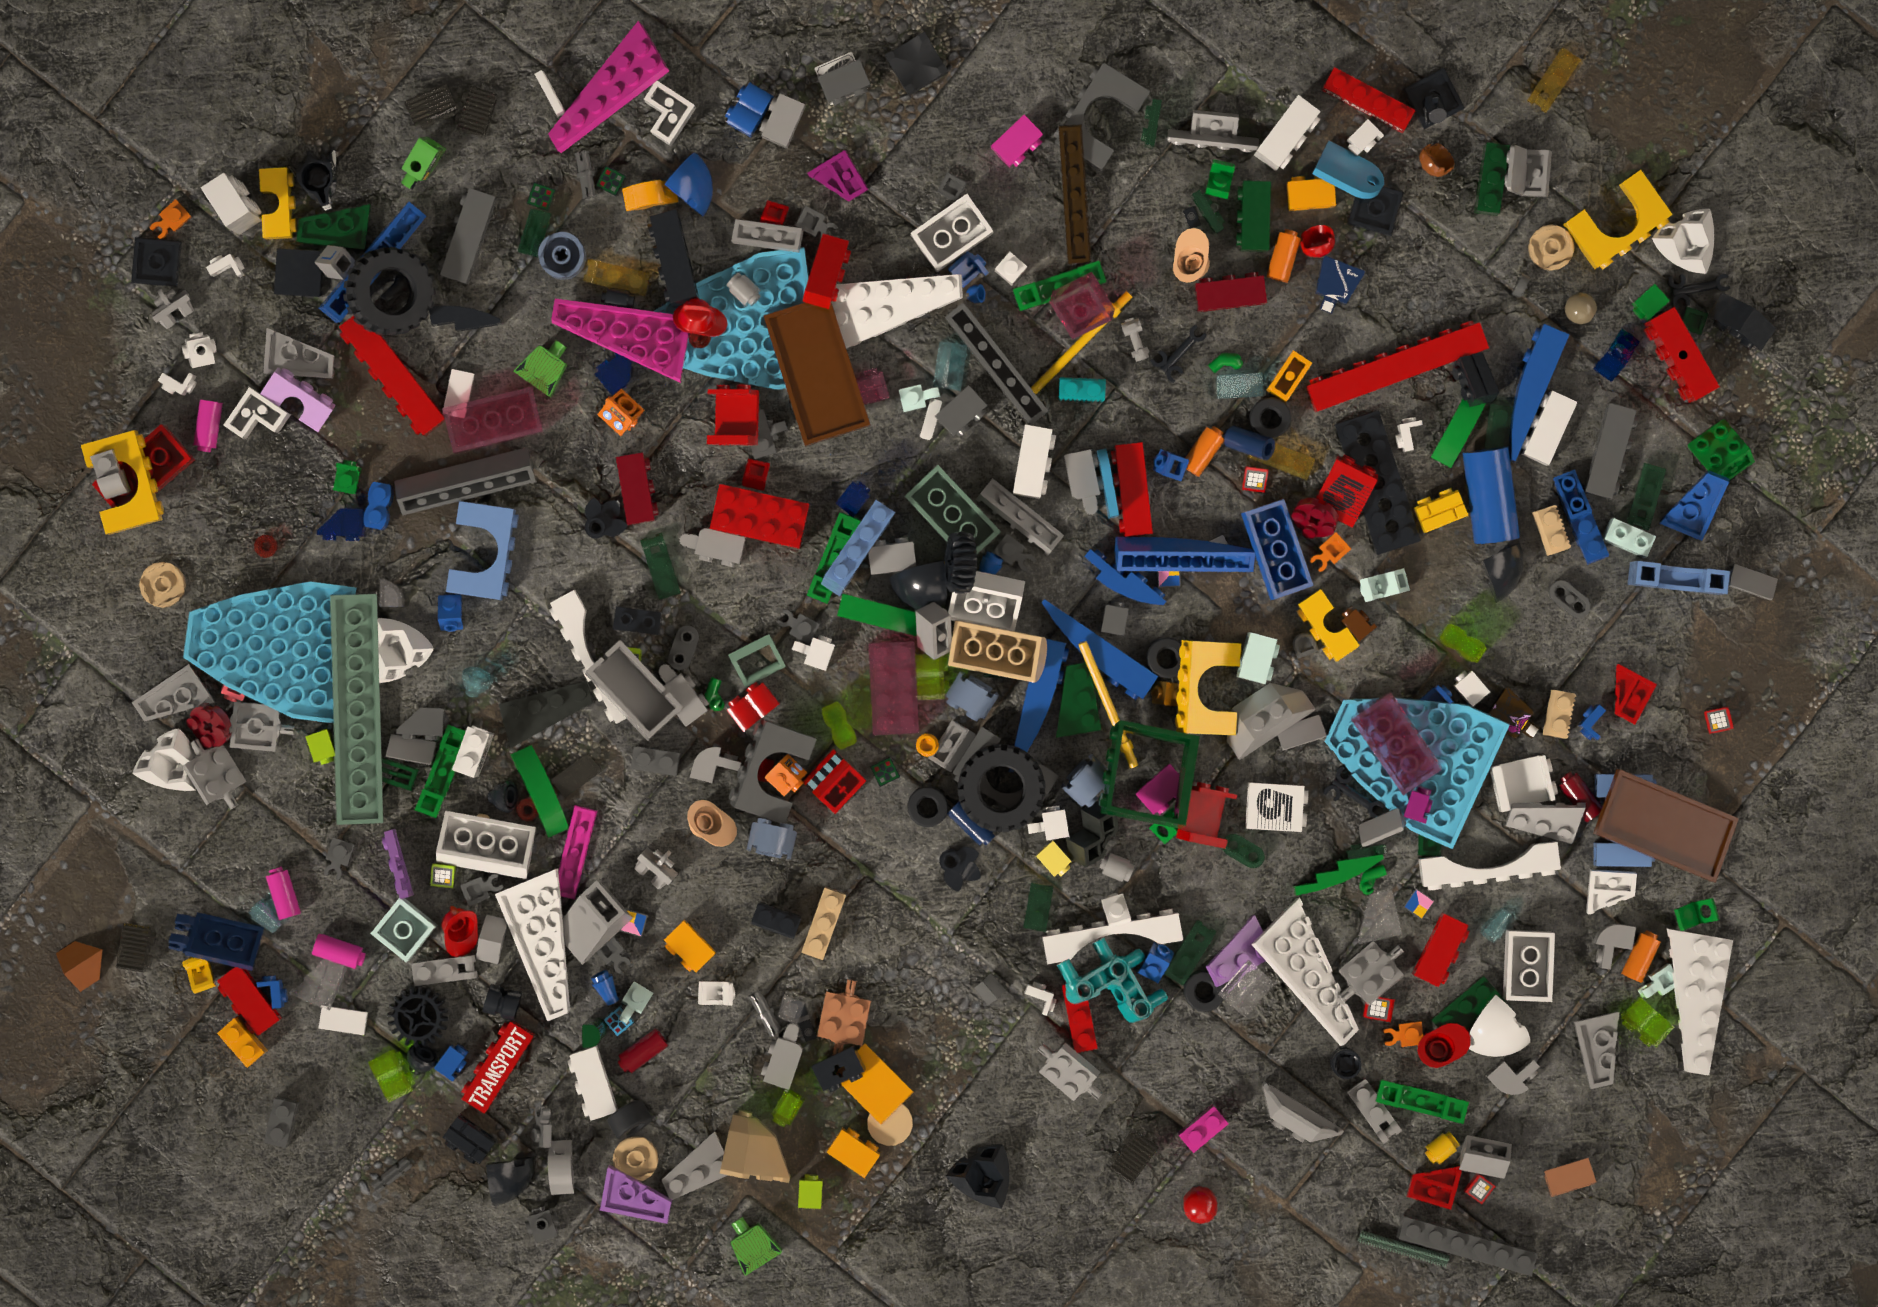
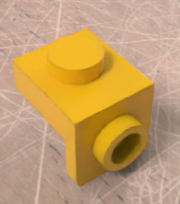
M189 957L188 960L182 962L183 967L187 971L194 994L216 986L209 961Z

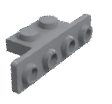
M1193 110L1191 131L1168 129L1167 141L1175 145L1189 143L1201 148L1217 146V148L1222 150L1238 148L1243 152H1252L1259 148L1258 138L1237 136L1239 114Z

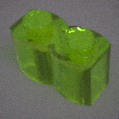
M1445 624L1437 636L1438 641L1444 647L1456 650L1461 658L1469 662L1478 663L1487 650L1480 640L1468 637L1464 630L1453 624Z
M915 654L917 699H945V694L949 690V680H944V671H948V657L941 656L933 660L927 654Z
M836 701L823 707L822 716L825 723L832 729V738L836 746L842 750L857 743L855 730L847 722V714L841 703Z
M1640 996L1621 1015L1624 1019L1622 1024L1631 1032L1634 1029L1641 1034L1639 1039L1648 1047L1653 1045L1657 1048L1675 1028Z
M393 1048L368 1061L388 1103L414 1090L415 1079L411 1072L406 1073L403 1064L406 1062L400 1051L396 1053Z
M785 1089L772 1110L773 1121L783 1127L786 1124L791 1125L805 1098L791 1089Z

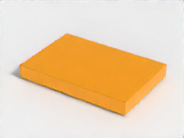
M864 1044L858 1050L866 1068V1071L862 1073L863 1077L852 1083L848 1079L841 1084L882 1125L913 1094V1091L867 1044ZM841 1067L835 1074L840 1073L843 1076V1072L846 1070L845 1067Z

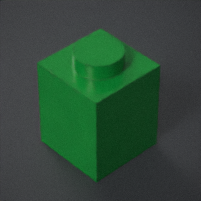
M1653 284L1631 303L1634 307L1632 310L1641 320L1644 318L1647 321L1670 300L1656 284Z

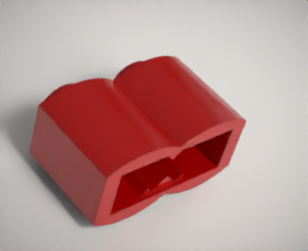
M756 681L746 689L748 692L746 696L741 699L738 695L728 703L730 708L727 712L743 732L780 704L764 682L759 685Z

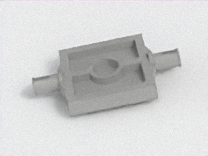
M234 702L233 714L230 718L231 727L229 728L230 733L232 732L230 748L277 752L280 734L294 735V731L285 729L295 730V726L281 725L280 712L264 704Z
M198 739L189 743L196 756L182 767L205 804L208 805L215 800L224 798L230 810L238 806L239 804L232 793L237 787L244 784L246 780L225 746L221 745L204 750Z
M1372 941L1339 969V973L1345 978L1349 986L1339 994V997L1346 1002L1352 995L1356 994L1370 1006L1404 977V974L1396 967L1394 962L1404 951L1397 945L1387 954Z
M1044 1043L1039 1046L1037 1051L1048 1058L1039 1073L1073 1101L1086 1091L1096 1100L1099 1099L1103 1092L1093 1085L1094 1080L1100 1074L1098 1069L1066 1043L1055 1051H1052Z

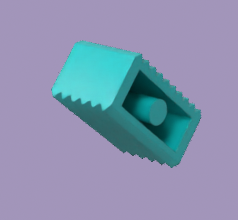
M1059 378L1060 402L1062 400L1065 402L1067 400L1069 402L1071 400L1074 402L1082 400L1083 403L1085 401H1091L1092 403L1094 401L1097 403L1105 401L1106 379Z

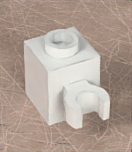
M819 635L818 639H812L810 646L795 641L792 650L807 655L804 664L826 671L835 645L831 644L832 639Z
M1059 805L1046 807V812H1042L1043 822L1027 824L1029 834L1045 831L1046 840L1069 837L1065 809H1060Z

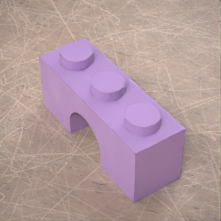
M277 368L260 393V395L278 407L288 397L299 398L304 405V412L299 420L319 432L336 406L332 403L333 400L329 396L318 394L309 383L298 381L294 378V374L285 368H282V370Z

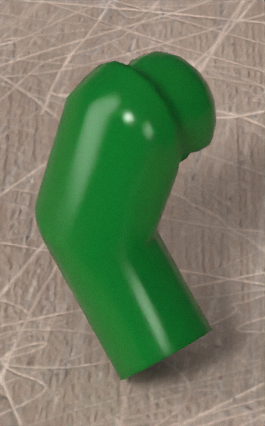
M1223 352L1210 362L1208 367L1215 374L1224 365L1231 366L1235 370L1240 369L1243 361L1237 353Z
M711 677L704 697L713 711H722L725 707V702L718 693L722 681Z
M1383 864L1366 870L1363 873L1359 883L1360 891L1363 894H1372L1376 879L1387 875Z

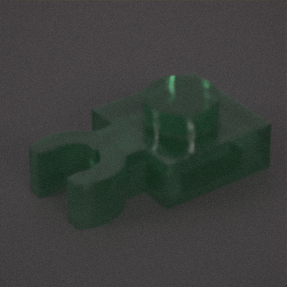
M1361 843L1350 845L1351 849L1345 850L1348 860L1387 854L1386 845L1384 844L1363 847Z

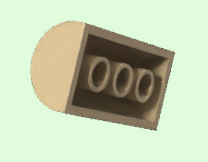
M955 620L948 666L1035 683L1040 679L1045 666L1047 641L1045 637Z

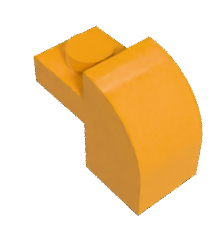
M667 180L649 181L622 189L626 211L674 204L679 202L678 195L665 186Z

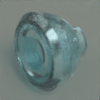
M478 667L465 668L462 672V683L466 689L465 693L470 697H478L479 694L484 693L491 687L493 683L492 676L484 669Z

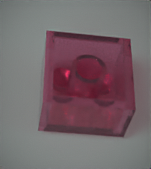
M1093 272L1054 290L1049 301L1072 340L1111 321L1115 311L1114 306Z

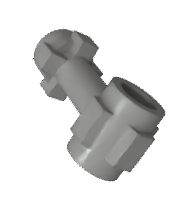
M1139 318L1125 320L1124 323H1121V327L1125 336L1130 335L1135 350L1131 352L1132 357L1135 358L1136 362L1149 358L1148 347L1143 348L1138 333L1143 331Z

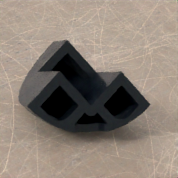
M1520 543L1481 560L1489 578L1487 584L1496 603L1507 597L1515 589L1521 578L1524 558Z
M944 561L913 567L896 573L889 578L898 598L913 607L915 611L932 602L945 609L947 587L944 575Z
M1003 1144L986 1145L977 1148V1154L969 1158L965 1156L960 1158L946 1175L948 1180L958 1190L975 1201L1002 1209L1008 1192L1010 1175L1008 1157Z
M536 1156L487 1163L488 1186L493 1206L508 1203L525 1191L535 1172Z

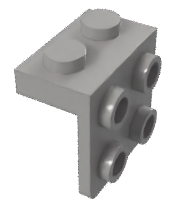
M1511 145L1507 153V163L1509 164L1508 173L1505 176L1507 190L1520 196L1548 197L1552 151L1527 150L1517 145Z

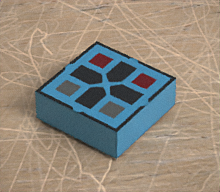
M621 1005L603 1019L616 1037L635 1023L632 1018L629 1019L627 1024L619 1020L624 1011Z

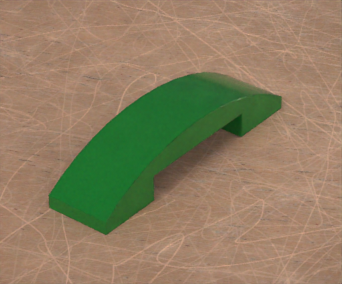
M1096 261L1077 269L1015 288L1013 293L1019 310L1023 311L1104 284L1106 279L1100 261Z
M1462 398L1431 458L1451 468L1473 430L1485 404L1482 403L1469 407L1468 402Z
M839 512L807 596L828 604L833 592L824 587L821 582L860 524V519Z
M447 725L439 751L415 811L437 818L456 771H453L452 768L466 731Z
M532 745L511 754L517 771L521 775L539 814L540 822L547 837L549 838L569 829L558 798Z
M1386 1080L1380 1081L1375 1100L1377 1103L1400 1107L1464 1124L1469 1105L1468 1101Z

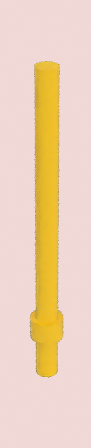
M1127 291L1114 304L1111 302L1105 308L1107 311L1031 387L1035 394L1113 317L1116 318L1121 313L1120 310L1132 298Z
M1082 641L1078 644L1111 724L1115 726V723L1120 721L1089 645L1087 641ZM1123 732L1120 751L1124 753L1129 767L1134 768L1139 765L1132 750L1134 747L1131 739H1128L1126 733Z

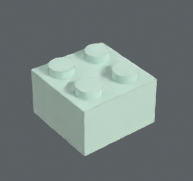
M1251 632L1247 633L1236 677L1261 684H1266V680L1271 681L1274 667H1270L1272 658H1277L1280 645L1276 644L1277 639Z
M399 898L370 934L402 960L408 962L438 925L408 900Z

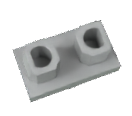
M159 289L157 292L160 297L153 301L158 308L151 313L156 323L159 321L161 325L168 329L176 323L171 312L178 308L185 317L192 313L194 308L186 289L176 295L173 289L166 293Z
M647 847L637 858L638 862L634 868L643 876L650 869L656 875L651 883L658 890L666 884L669 885L678 875L671 868L674 863L668 858L672 853L669 850L663 854L658 849L653 852Z

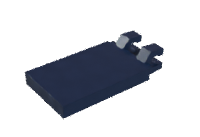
M198 912L196 917L177 913L175 929L184 932L188 931V935L171 933L169 949L182 951V953H185V956L253 971L264 934V927Z

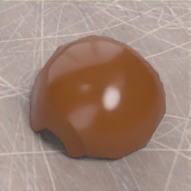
M1439 143L1432 146L1428 144L1419 154L1423 170L1431 176L1442 177L1454 169L1455 162L1452 155Z

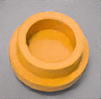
M932 734L921 735L916 742L917 751L926 757L933 756L939 749L938 739Z

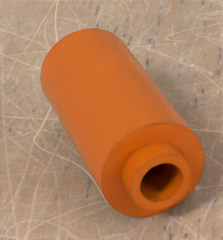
M1285 229L1284 233L1279 232L1266 277L1288 283L1301 238L1297 237V232Z
M1212 426L1211 429L1205 428L1185 457L1189 460L1186 470L1197 477L1201 476L1224 442L1222 437L1224 433L1215 426Z
M1647 930L1645 934L1639 933L1622 970V975L1640 983L1643 982L1661 943L1657 940L1658 935Z

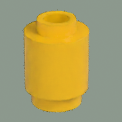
M1448 1131L1445 1134H1440L1425 1147L1428 1151L1425 1154L1432 1163L1437 1162L1441 1164L1457 1151L1456 1148L1460 1144Z

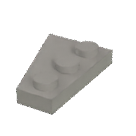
M267 328L264 374L273 375L277 368L281 370L285 368L292 372L294 376L333 379L334 355Z
M188 664L133 701L132 704L144 722L193 709L204 702L211 704L215 700L192 666Z
M1513 803L1506 826L1572 844L1585 811L1586 803H1577V805H1565V803H1556V805Z
M1619 1011L1574 1022L1590 1089L1613 1084Z
M716 1131L709 1135L708 1138L662 1178L663 1185L670 1199L674 1200L728 1176L720 1174L724 1149Z

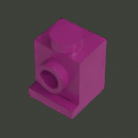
M1418 786V789L1413 788L1404 817L1426 824L1428 816H1425L1424 813L1430 812L1433 800L1429 798L1432 790L1422 786Z

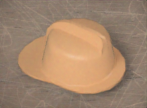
M1196 228L1187 229L1181 233L1177 240L1173 271L1175 276L1182 282H1194L1204 276L1209 269V240L1202 230Z
M699 800L690 806L687 819L690 830L694 835L705 839L714 846L720 847L727 846L735 840L737 827L734 820L715 804L707 800Z

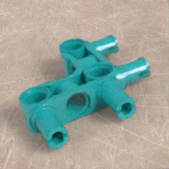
M1104 937L1092 943L1101 960V965L1087 974L1079 976L1070 959H1066L1057 965L1066 981V997L1069 1002L1079 1004L1100 995V991L1107 988L1111 990L1118 1002L1117 1007L1130 1023L1148 1018L1155 1007L1168 999L1163 989H1159L1146 997L1131 968L1145 960V955L1140 949H1136L1125 957L1117 956L1112 953ZM1113 967H1114V968L1116 969V971H1117V974H1116V975H1115L1114 972H1113ZM1078 988L1081 990L1082 996L1079 995ZM1135 1007L1138 1008L1139 1015L1136 1013Z

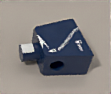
M1324 256L1321 261L1315 294L1324 297L1319 309L1332 314L1337 302L1343 305L1347 304L1365 271Z

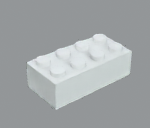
M222 173L201 187L224 225L240 235L262 221L259 216L262 213L261 209L255 201L253 202L252 199L250 200L247 197L250 193L244 183L237 180L236 177L234 178L233 175L228 176Z

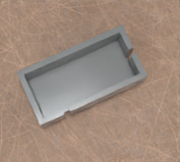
M619 640L605 653L604 658L606 661L601 657L586 671L585 675L642 736L649 741L683 707L670 693H667L665 697L661 695L666 688Z

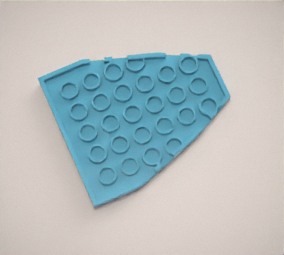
M801 247L800 253L784 250L758 253L747 260L696 283L699 298L706 301L709 306L721 311L726 317L728 325L726 331L716 337L689 333L683 368L709 377L775 390L786 389L764 315L805 303L803 302V297L808 282L805 248ZM738 272L741 275H746L761 289L759 292L761 297L753 306L750 304L744 306L729 292L730 289L726 286L730 279ZM667 302L653 312L674 314L678 307L673 308L671 303Z
M310 581L241 594L190 611L183 658L225 686L291 718L333 723L330 595L356 594V588Z
M1393 697L1344 699L1325 739V743L1348 768L1356 781L1378 801L1383 803L1389 811L1399 808L1404 816L1413 788L1418 789V786H1422L1432 790L1429 798L1433 800L1430 812L1424 813L1425 816H1428L1426 824L1404 817L1406 820L1405 826L1415 833L1453 849L1510 724L1464 704H1449L1394 697V699Z

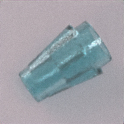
M259 900L248 911L252 920L271 933H274L282 925L267 902L264 903L262 900Z
M1501 908L1482 925L1483 929L1480 933L1487 940L1495 943L1501 939L1512 915Z

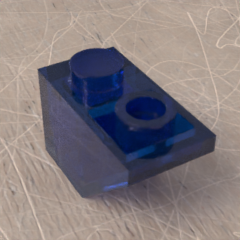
M1621 328L1600 356L1593 369L1612 382L1626 366L1640 341L1631 333Z
M614 353L616 357L610 362L605 360L596 367L598 372L595 373L596 377L612 396L621 388L623 389L630 384L632 378L633 361L617 353Z
M852 481L836 504L850 516L855 517L871 498L868 494L870 489L860 481L857 484Z
M340 508L317 530V535L323 536L322 540L336 541V536H345V541H359V537H365V509Z

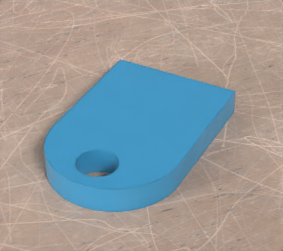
M1328 141L1312 173L1349 194L1363 199L1376 197L1384 185L1383 174L1376 165L1331 141Z
M1106 449L1097 450V457L1108 519L1116 518L1119 516L1108 453Z

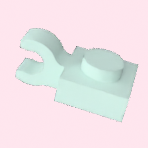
M921 384L899 390L904 412L925 408V400L940 397L938 387L923 391Z
M1667 963L1650 974L1649 977L1652 982L1637 989L1642 998L1645 996L1647 999L1657 991L1663 996L1674 989V970L1670 964Z
M633 982L621 1001L627 1006L619 1020L627 1024L634 1011L641 1014L653 993L638 983Z

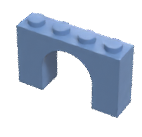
M875 500L821 582L824 587L839 597L841 596L872 546L879 540L891 522L895 512Z
M459 501L456 524L479 527L489 531L497 541L498 555L494 564L483 572L471 573L449 569L446 592L503 600V596H507L509 583L505 582L506 573L510 574L512 560H508L509 552L514 551L515 537H512L513 528H517L519 515L515 514V509Z
M1634 561L1630 562L1628 585L1722 595L1728 594L1730 571L1683 568L1661 565V563Z
M1594 774L1595 797L1607 796L1614 774ZM1632 774L1656 784V779H1653V775ZM1594 842V866L1652 867V862H1655L1654 858L1617 843Z

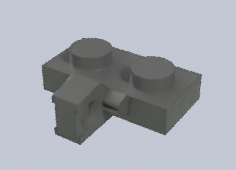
M764 409L759 410L758 445H751L755 460L777 453L773 441L778 439V433L788 430L785 421L774 424L772 419L767 420Z

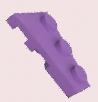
M396 829L385 831L382 842L385 850L389 852L390 859H388L391 872L394 873V884L397 894H399L400 899L410 897L414 893Z
M1255 915L1246 921L1247 923L1236 932L1231 941L1206 966L1216 987L1265 962V959L1251 945L1263 933Z
M608 1165L600 1207L601 1211L668 1223L672 1199Z

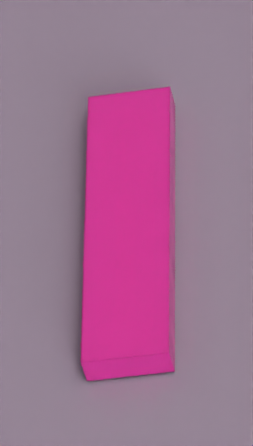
M577 805L574 807L558 870L560 896L576 899L597 810Z

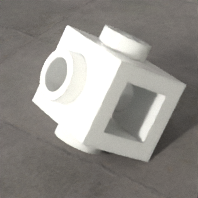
M203 332L189 334L190 338L185 339L186 345H182L184 358H189L190 366L196 368L214 364L213 353L217 352L214 339H210L207 334L203 335ZM199 346H202V350L199 351V352H196V349H197Z

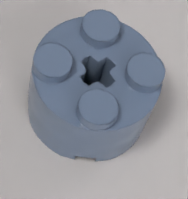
M557 232L551 234L542 241L539 247L538 256L540 264L553 278L560 280L572 279L585 266V248L578 238L570 233ZM565 250V254L568 256L567 259L559 261L558 252L563 253Z
M960 671L946 694L948 698L946 703L955 709L961 707L966 710V715L975 721H978L980 718L985 719L999 694L996 692L993 695L990 693L992 690L990 686L972 675L969 678L963 677L965 672Z
M1093 754L1088 755L1090 758L1088 762L1083 759L1066 777L1069 780L1067 785L1064 783L1061 785V788L1080 806L1086 805L1088 808L1098 799L1096 795L1102 789H1105L1102 779L1104 771L1108 770Z
M758 818L757 822H752L746 850L751 851L753 847L756 848V853L775 858H781L782 854L787 855L786 859L791 860L797 832L793 830V825L780 823V826L771 825L770 820Z

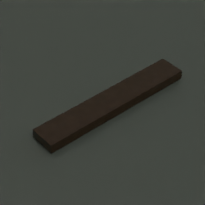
M1082 124L1058 126L1068 264L1090 263L1091 249Z

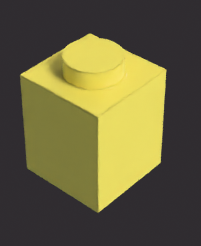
M1053 840L1036 854V857L1054 877L1057 874L1061 877L1071 868L1068 865L1071 860Z

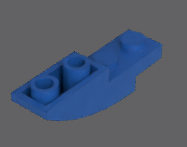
M1572 470L1554 477L1553 480L1565 515L1587 565L1609 557L1576 471Z
M1090 549L1084 556L1101 571L1096 579L1114 592L1147 604L1164 605L1166 603L1163 599L1165 594L1157 587L1151 589L1145 583L1148 580L1138 571L1136 574L1130 572L1124 578L1122 575L1125 572L1117 571L1115 564L1112 567L1105 562L1107 557L1098 549L1094 552Z

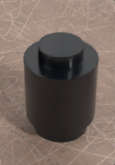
M608 287L607 291L602 292L601 304L633 309L635 293H630V290Z

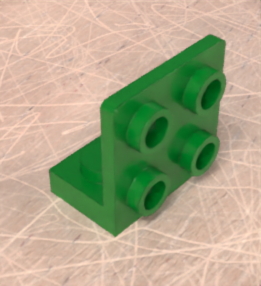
M1725 419L1688 444L1689 450L1707 471H1712L1729 479H1732L1755 462L1751 449Z

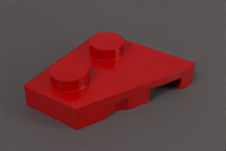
M1617 664L1615 715L1636 725L1657 684Z
M1460 1166L1413 1174L1406 1197L1451 1210L1462 1170H1459Z

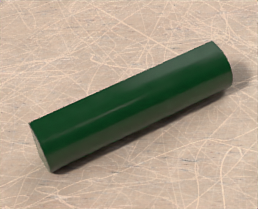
M589 1018L582 1025L583 1048L596 1046L606 1035L607 1025L602 1019Z

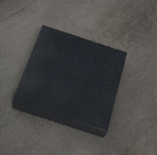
M1445 68L1403 89L1411 107L1415 110L1423 130L1436 124L1429 120L1424 98L1432 94L1441 95L1447 113L1446 118L1465 109Z
M1383 186L1379 194L1374 198L1363 199L1355 197L1347 225L1391 237L1404 192Z
M135 237L131 283L178 287L182 242Z
M277 248L274 294L321 298L322 270L315 264V261L323 251Z

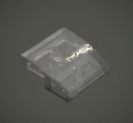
M1248 960L1218 995L1246 1018L1276 983Z

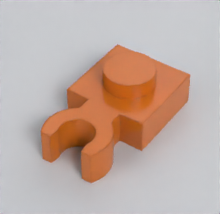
M175 199L159 214L163 220L161 222H154L150 229L154 231L157 227H161L162 233L158 238L164 239L168 234V229L171 228L176 232L192 216Z
M1335 532L1318 547L1323 553L1321 555H1314L1309 562L1313 563L1316 559L1321 560L1322 566L1318 569V572H1322L1326 569L1329 560L1333 564L1337 563L1351 548Z
M1422 1021L1398 1024L1399 1030L1397 1031L1392 1028L1383 1029V1033H1392L1393 1035L1392 1040L1384 1042L1387 1046H1392L1397 1041H1400L1401 1047L1418 1045L1423 1037Z

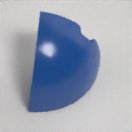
M693 153L671 175L665 186L703 217L711 203L713 183L707 165L697 153Z

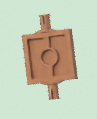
M847 979L845 993L838 994L826 991L817 1037L830 1039L835 1042L832 1055L843 1051L844 1044L863 1045L872 1000L862 999L854 995L857 982L855 980Z

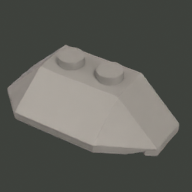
M1269 683L1232 708L1231 712H1237L1236 735H1227V743L1237 758L1241 760L1316 709L1302 690Z
M1264 1081L1262 1083L1269 1117L1273 1119L1272 1124L1281 1130H1284L1285 1127L1293 1132L1291 1136L1303 1143L1304 1140L1314 1142L1339 1136L1344 1132L1339 1126Z

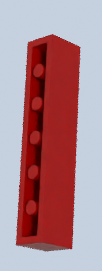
M352 316L339 326L342 331L339 335L347 345L352 343L356 349L353 353L361 363L366 361L370 367L367 371L375 381L380 379L384 385L381 389L389 399L393 397L397 401L398 405L395 407L403 417L407 415L411 419L412 423L409 425L417 435L421 433L426 437L447 419L382 335L365 330L364 326L357 324L353 320L355 317Z

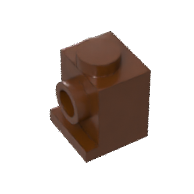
M1350 606L1342 613L1344 618L1340 620L1341 623L1349 629L1357 642L1361 641L1377 627L1374 623L1371 625L1367 623L1370 619L1362 609L1358 612L1357 609Z

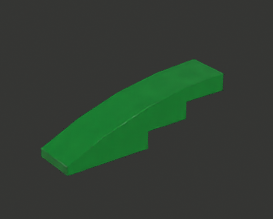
M842 594L837 616L917 636L916 612Z
M1383 854L1336 860L1337 870L1315 873L1316 882L1293 885L1294 894L1297 896L1320 891L1343 883L1383 860Z

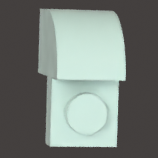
M1404 568L1360 580V591L1365 602L1410 591Z

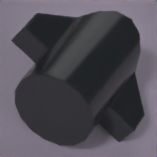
M1432 94L1424 98L1429 120L1433 123L1444 121L1447 113L1441 95Z

